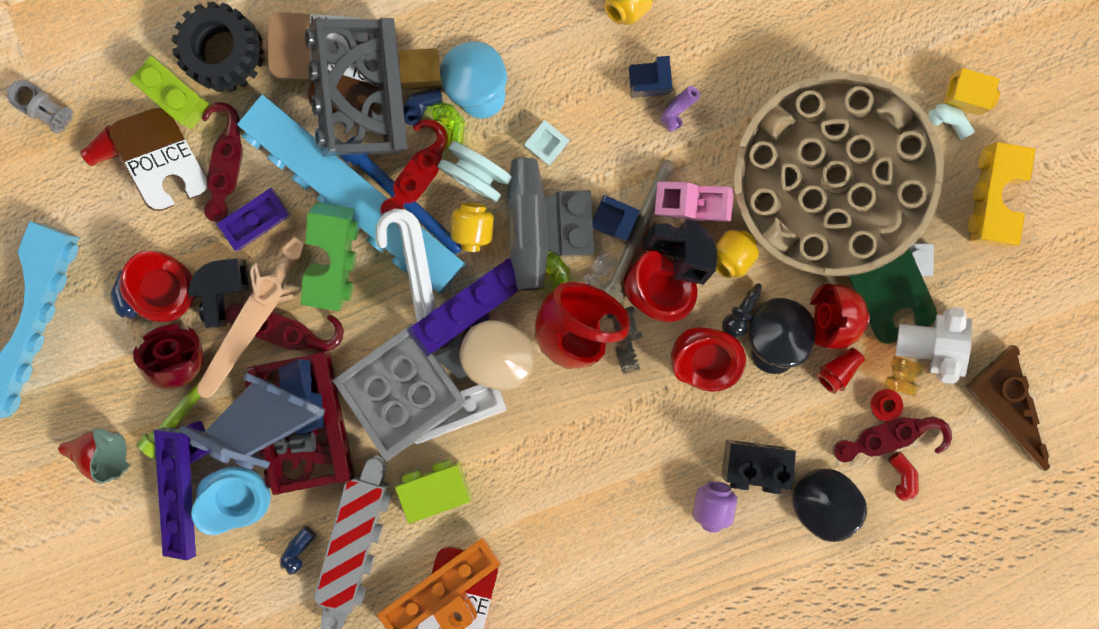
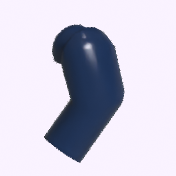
M120 270L110 297L115 313L121 318L126 316L133 319L137 316V313L125 302L120 293L119 279L123 271Z
M304 526L295 535L279 560L281 569H285L290 575L295 574L301 569L302 561L297 557L317 537L310 527Z

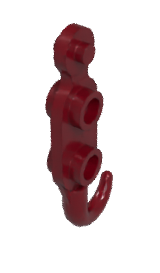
M215 102L204 110L202 120L207 121L213 112L221 111L227 116V124L213 146L207 175V187L212 194V198L206 203L204 214L210 221L220 222L228 215V207L225 203L226 197L235 191L238 183L243 147L239 132L240 127L237 125L240 117L236 109L230 104Z
M235 303L227 307L225 318L229 324L233 325L244 305ZM271 312L255 337L290 350L314 349L326 352L334 350L340 345L344 329L338 318L328 315L327 320L334 325L335 333L332 338L324 340L318 338L303 323Z
M935 416L922 419L900 417L893 421H886L862 430L855 441L840 440L836 442L833 447V455L838 461L844 463L852 461L859 453L871 457L880 456L913 444L922 434L930 429H938L943 435L941 445L935 448V453L940 454L950 446L952 430L948 423Z

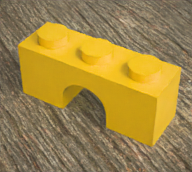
M996 142L985 146L984 150H982L978 159V168L981 169L980 179L973 190V200L976 201L974 214L969 218L967 226L970 233L969 241L1001 247L1020 246L1025 213L1015 212L1007 208L1002 199V191L1007 183L1021 184L1031 181L1036 148Z

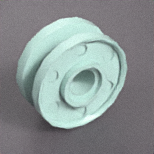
M452 141L449 150L459 161L457 164L441 160L437 167L463 186L497 203L501 195L490 184L495 180L508 185L512 178L511 175L477 152L458 142Z

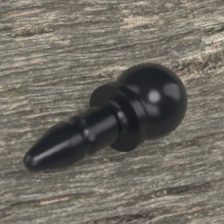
M760 283L754 285L747 292L746 297H744L739 305L740 308L733 307L731 309L732 314L727 315L723 319L722 331L731 334L736 339L745 335L748 329L747 322H750L753 318L748 313L752 311L755 302L760 297L762 289Z

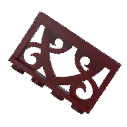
M330 351L247 367L248 374L266 380L271 373H279V367L298 359L310 361L314 367V371L310 373L312 379L311 393L322 394V408L325 410L323 414V427L311 432H314L315 439L318 434H324L328 438L326 446H321L318 442V451L292 453L291 449L287 448L286 453L278 454L276 453L274 442L259 451L260 456H265V460L270 462L269 467L264 470V481L268 489L271 488L273 496L332 483L346 482L355 477L339 392L332 381L336 377ZM245 380L246 389L252 382ZM273 382V383H275L278 387H280V383H279V382ZM289 435L285 436L286 440H290ZM301 459L306 460L305 470L301 477L290 479L284 475L282 470L284 460L292 461V470L299 466ZM313 463L334 466L335 473L310 478Z

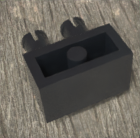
M726 440L721 478L730 483L731 488L739 490H749V485L762 486L763 492L781 494L782 489L792 490V483L795 479L796 450L785 446Z

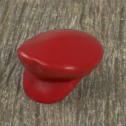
M141 251L133 255L123 267L119 279L120 293L125 302L137 314L147 320L154 322L177 320L189 310L195 301V297L188 296L189 284L193 277L191 272L180 261L169 254L160 251Z
M649 251L644 253L629 270L625 277L624 290L629 302L642 313L657 321L669 323L682 320L692 311L698 298L697 284L673 279L674 261L657 251Z
M694 327L684 331L676 339L671 352L673 373L679 381L703 391L716 392L726 390L740 380L746 366V354L741 343L731 334L713 328Z

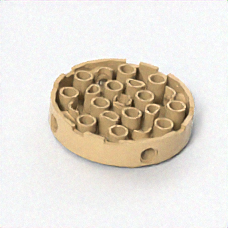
M831 72L819 74L817 77L809 78L802 82L793 83L772 97L758 111L740 142L734 171L735 193L742 217L751 233L767 251L786 264L803 271L825 276H850L866 273L892 262L918 240L935 213L942 189L944 167L942 152L935 129L925 112L909 95L891 83L874 76L851 74L849 72ZM835 167H842L847 173L845 180L839 184H832L828 181V173Z

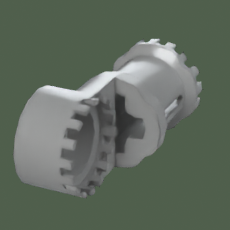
M18 80V82H13L14 84L9 86L10 89L7 90L9 103L30 118H38L49 125L50 130L55 134H59V132L61 133L62 130L66 129L64 125H69L67 121L71 122L73 110L69 107L63 108L50 100V96L36 85L25 80ZM24 88H30L33 92V99L27 105H21L18 101V94Z

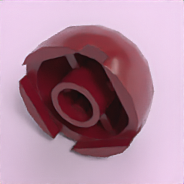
M169 324L157 327L142 337L144 342L140 345L139 349L135 346L133 350V361L148 383L160 389L172 390L191 383L199 375L204 363V352L199 336L192 328L188 327L189 330L180 329L179 324Z

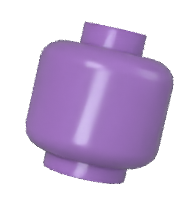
M718 481L707 482L706 485L698 488L696 491L692 513L695 521L708 532H719L721 529L728 528L734 522L737 496L731 491V487L725 483Z

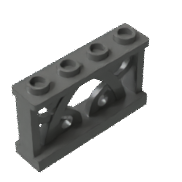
M315 18L310 23L309 28L305 29V44L308 49H311L312 61L308 64L309 80L314 82L315 95L312 96V111L314 115H318L319 128L315 130V143L317 148H321L322 157L370 154L396 155L407 150L394 18H381L380 20ZM331 33L341 35L347 41L350 51L346 53L345 47L341 43L334 41L337 52H328L325 46L326 36ZM352 33H373L374 39L357 46ZM363 56H365L366 65L370 60L376 62L377 70L375 72H370L365 67L362 61ZM354 62L359 73L370 82L378 84L379 87L378 92L373 93L364 101L360 112L336 88L343 73ZM327 63L334 65L329 74ZM372 103L379 104L381 106V114L377 115L372 110L371 118L368 117L370 105ZM332 105L338 112L332 114ZM337 122L345 126L343 134L349 132L353 124L358 126L357 135L352 142L343 143L336 138L334 125ZM365 131L384 136V143H362Z

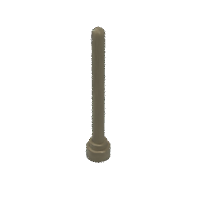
M664 160L661 163L611 280H607L606 284H602L600 287L601 290L611 295L620 304L625 297L623 293L624 286H622L655 211L657 183L668 182L674 165L670 160Z

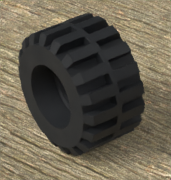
M207 2V8L198 4L193 6L195 12L192 14L187 10L182 15L186 20L183 24L177 22L175 26L179 31L178 35L172 34V42L177 45L176 48L172 49L173 56L179 59L176 63L180 69L208 89L212 88L218 92H223L224 88L229 92L237 90V84L242 87L248 85L249 83L246 79L249 76L255 78L258 74L254 70L256 65L262 67L263 60L259 57V54H263L261 43L259 42L262 38L255 29L256 27L236 8H231L225 3H221L219 6L215 2ZM221 32L232 33L234 44L230 55L220 63L208 64L204 55L208 40Z

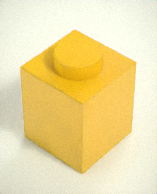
M961 68L951 74L943 103L958 107L964 112L982 115L992 110L999 101L1000 90L998 85L1000 78Z

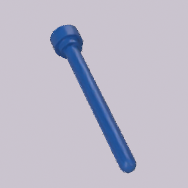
M356 136L350 138L346 143L352 142ZM367 155L339 156L347 164L358 165L388 194L394 197L393 185L395 181ZM417 202L404 204V208L412 213L452 253L456 254L462 250L461 244L455 243L451 239L450 233Z

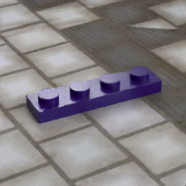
M508 258L407 330L426 357L519 291L511 259Z
M163 427L154 430L162 556L187 561L196 557L195 530L192 520L193 499L189 437L179 432L180 429Z

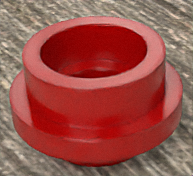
M879 390L871 398V412L879 420L893 421L903 411L902 397L894 390ZM889 399L892 402V408L889 411H885L883 403Z

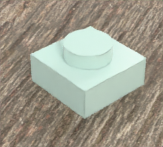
M544 120L524 144V147L550 167L570 140Z

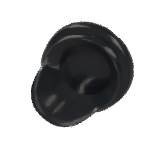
M773 298L757 308L751 320L749 331L751 357L757 368L769 374H781L790 368L801 365L808 359L816 336L815 323L810 312L799 302L787 298Z
M816 469L806 474L795 486L793 492L794 512L802 525L819 539L828 542H840L852 537L863 526L867 516L866 500L853 481L843 473L833 469Z

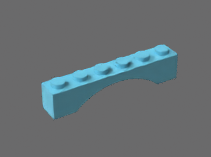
M29 221L18 249L25 283L24 305L19 323L11 339L0 352V418L11 417L21 403V397L19 396L21 389L32 374L33 368L31 363L34 355L43 345L44 336L42 334L46 324L52 320L55 314L54 303L58 293L66 285L67 276L65 274L68 266L74 261L78 253L77 243L79 237L43 223Z

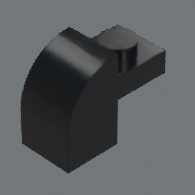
M686 218L679 228L667 223H655L644 238L643 250L657 251L661 254L674 256L673 279L704 285L717 270V250L711 234L702 225L691 219Z
M235 258L212 261L203 265L193 275L189 284L188 296L202 297V303L199 304V316L201 321L205 322V328L228 326L225 318L224 294L249 292L246 260Z

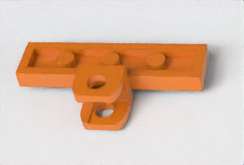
M483 537L376 615L386 629H413L431 615L434 616L442 629H465L477 618L476 608L465 591L502 563ZM454 612L459 613L462 617V620L456 619L454 616Z

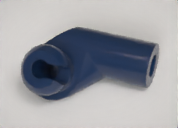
M436 88L411 94L403 107L405 124L410 126L416 125L421 120L427 107L443 104L441 89Z

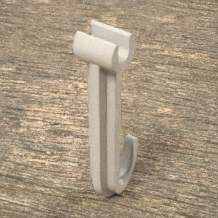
M393 209L384 213L379 218L375 227L376 243L379 248H385L387 246V226L392 222L397 223L400 228L418 322L436 309L422 230L418 219L412 213L404 209Z

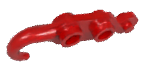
M424 119L413 126L414 131L424 127L431 128L436 133L437 139L432 145L418 151L396 178L393 185L394 197L386 199L380 207L381 216L393 209H404V204L416 202L438 174L439 168L437 166L442 160L443 152L448 144V133L439 122L432 119Z

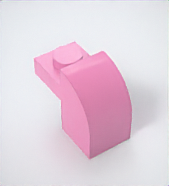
M658 182L655 215L682 220L687 218L693 221H731L734 188L697 186L688 182Z

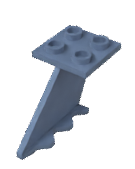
M246 373L243 379L252 383L205 432L183 425L179 432L191 438L189 444L205 451L211 449L209 455L215 459L228 463L230 458H233L234 463L248 469H253L254 465L268 468L270 462L254 453L322 417L325 410L267 380Z

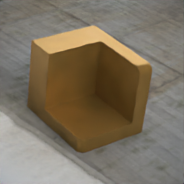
M438 49L399 50L400 82L404 89L442 87Z

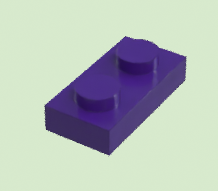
M269 188L217 223L234 251H240L289 218L291 214L275 190Z

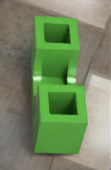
M316 202L308 211L305 244L319 246L324 249L330 257V264L320 265L311 263L304 272L301 305L340 311L345 301L351 300L353 282L349 281V271H353L356 262V252L351 251L352 240L357 239L359 231V221L354 220L355 209Z

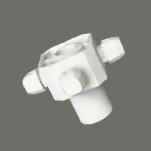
M952 307L946 310L943 315H936L934 327L899 324L896 356L930 360V373H936L937 379L941 382L954 384L959 380V376H966L972 341V318H966V312L962 308Z

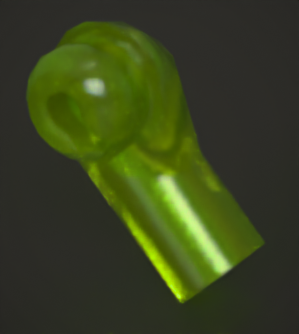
M448 103L435 106L432 112L434 120L442 122L449 129L447 147L449 148L452 141L463 145L465 132L464 118Z
M549 253L546 271L553 278V291L561 283L569 282L570 269L560 256Z

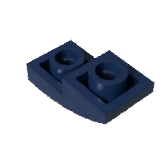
M298 359L278 368L281 388L322 408V394L311 393L310 361ZM323 415L296 430V433L305 434L323 427Z

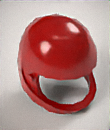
M561 283L546 296L537 311L535 338L541 352L554 364L565 369L590 367L599 362L605 355L606 343L618 342L627 336L630 318L625 308L605 291L585 283ZM606 314L616 316L621 324V331L613 333L603 332L599 326L603 316Z

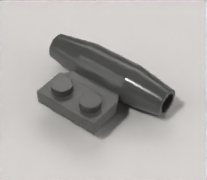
M517 158L511 161L510 175L512 178L509 181L507 193L509 252L517 289L520 291L544 289L548 251L560 257L594 255L591 190L558 191L546 198L537 159Z

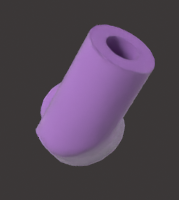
M689 86L673 99L661 115V124H665L667 131L673 132L682 126L683 121L679 118V115L700 98L699 91L695 87Z

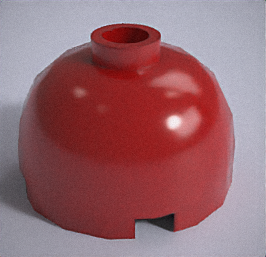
M822 284L811 297L809 305H815L813 320L816 328L814 341L816 346L840 349L847 348L859 341L869 324L870 316L866 303L858 292L849 286L841 284Z

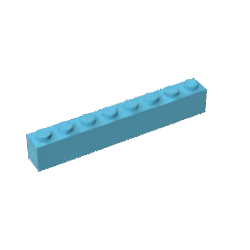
M261 95L237 124L245 131L242 137L257 149L260 145L270 152L267 158L280 169H283L285 166L295 173L292 179L305 190H308L310 186L320 194L317 197L319 202L355 209L354 220L359 221V229H363L370 235L367 241L381 253L384 249H387L395 256L392 262L403 272L407 273L401 233L397 223L392 222L387 226V246L385 248H379L376 243L375 227L381 217L380 207L388 198L339 157H322L321 148H317L315 137L272 101ZM421 227L432 290L442 294L465 267L466 263Z

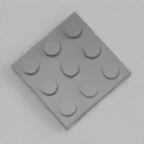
M413 324L406 327L332 380L384 460L387 461L468 404L441 363L434 357V353L426 357L407 332Z

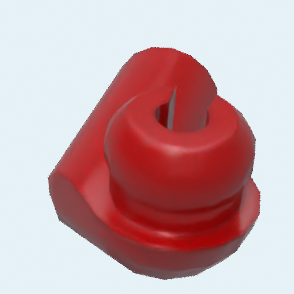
M898 451L888 459V462L901 476V484L897 485L895 489L897 498L901 501H908L910 498L914 499L919 493V473L905 455Z

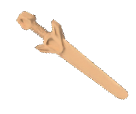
M294 237L282 247L284 259H281L282 261H280V264L278 263L277 269L274 270L275 272L271 276L262 277L257 262L252 266L249 272L253 291L198 384L197 391L201 397L208 398L215 394L274 307L279 303L296 299L300 293L301 288L284 290L282 280L285 279L283 278L286 277L285 274H288L290 271V266H293L292 263L302 261L306 248L304 242Z

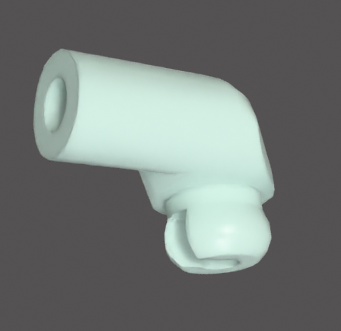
M941 103L928 113V118L934 126H938L943 122L951 124L960 140L975 133L964 112L958 107Z

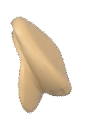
M488 320L478 323L469 329L462 340L459 358L464 372L475 383L495 390H510L520 386L530 375L535 361V351L529 337L521 330L502 321Z

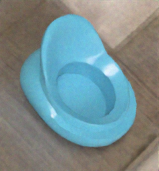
M469 41L455 46L445 55L440 65L441 85L450 100L461 106L467 114L475 118L484 119L498 113L505 101V86L507 83V71L500 54L486 43Z
M236 466L220 469L206 476L198 484L196 501L192 507V520L197 529L206 535H218L231 529L249 526L260 520L267 512L271 502L270 489L266 487L264 478L251 469Z

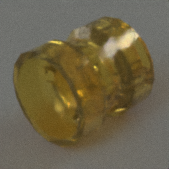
M893 356L890 364L893 376L886 378L884 388L916 397L919 387L914 382L923 375L925 365Z

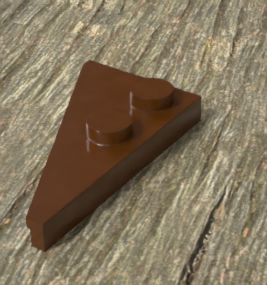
M1010 345L965 387L1040 470L1047 471L1050 468L1048 463L1049 454L1046 444H1043L1037 427L1040 422L1033 398L1029 395L1027 376H1023L1018 355H1020V351L1016 345Z

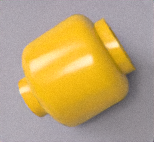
M605 0L604 8L613 22L632 25L652 8L653 0Z
M461 203L460 208L452 212L451 239L455 243L461 244V249L464 251H480L481 246L487 245L492 241L493 214L486 209L485 204Z
M727 231L715 244L717 250L716 272L728 279L743 277L759 257V250L756 246L757 241L754 236L747 231Z

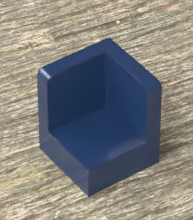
M670 56L656 57L654 63L632 64L629 66L631 98L670 94L672 90Z
M604 195L592 221L593 229L625 243L640 210Z

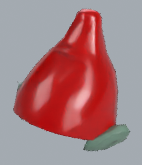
M93 429V431L84 433L77 439L64 442L58 447L59 453L74 462L79 472L94 483L103 484L113 479L117 480L121 478V475L130 466L126 462V440L118 432Z

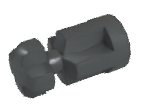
M314 432L292 434L290 440H286V437L276 441V453L284 454L287 448H290L292 453L315 451L316 439Z

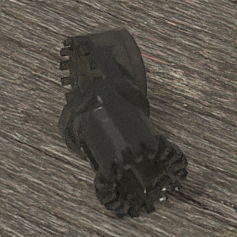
M634 306L625 308L630 318L627 336L615 342V352L623 375L640 370V365L637 363L639 362L638 359H634L637 354H634L635 349H633L634 346L631 341L643 337V333L637 329L633 316ZM606 314L607 319H611L615 332L621 331V324L617 317L613 314Z

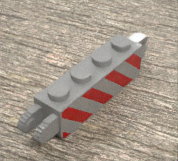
M376 454L369 458V461L367 460L366 464H364L365 467L363 468L362 475L355 476L344 486L314 596L318 606L323 607L321 629H342L348 615L352 613L356 605L361 606L367 587L361 585L364 574L370 575L375 556L371 555L370 552L373 542L379 543L383 530V524L379 523L382 511L387 512L392 493L387 492L389 483L383 481L387 462L381 455L378 456Z

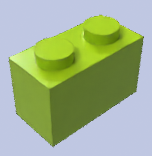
M152 55L130 79L134 85L178 123L191 130L201 120L204 110L211 105L168 66Z
M446 459L433 464V470L421 474L420 470H415L401 476L402 481L395 488L408 524L471 501L472 494L460 461L451 463L450 459Z

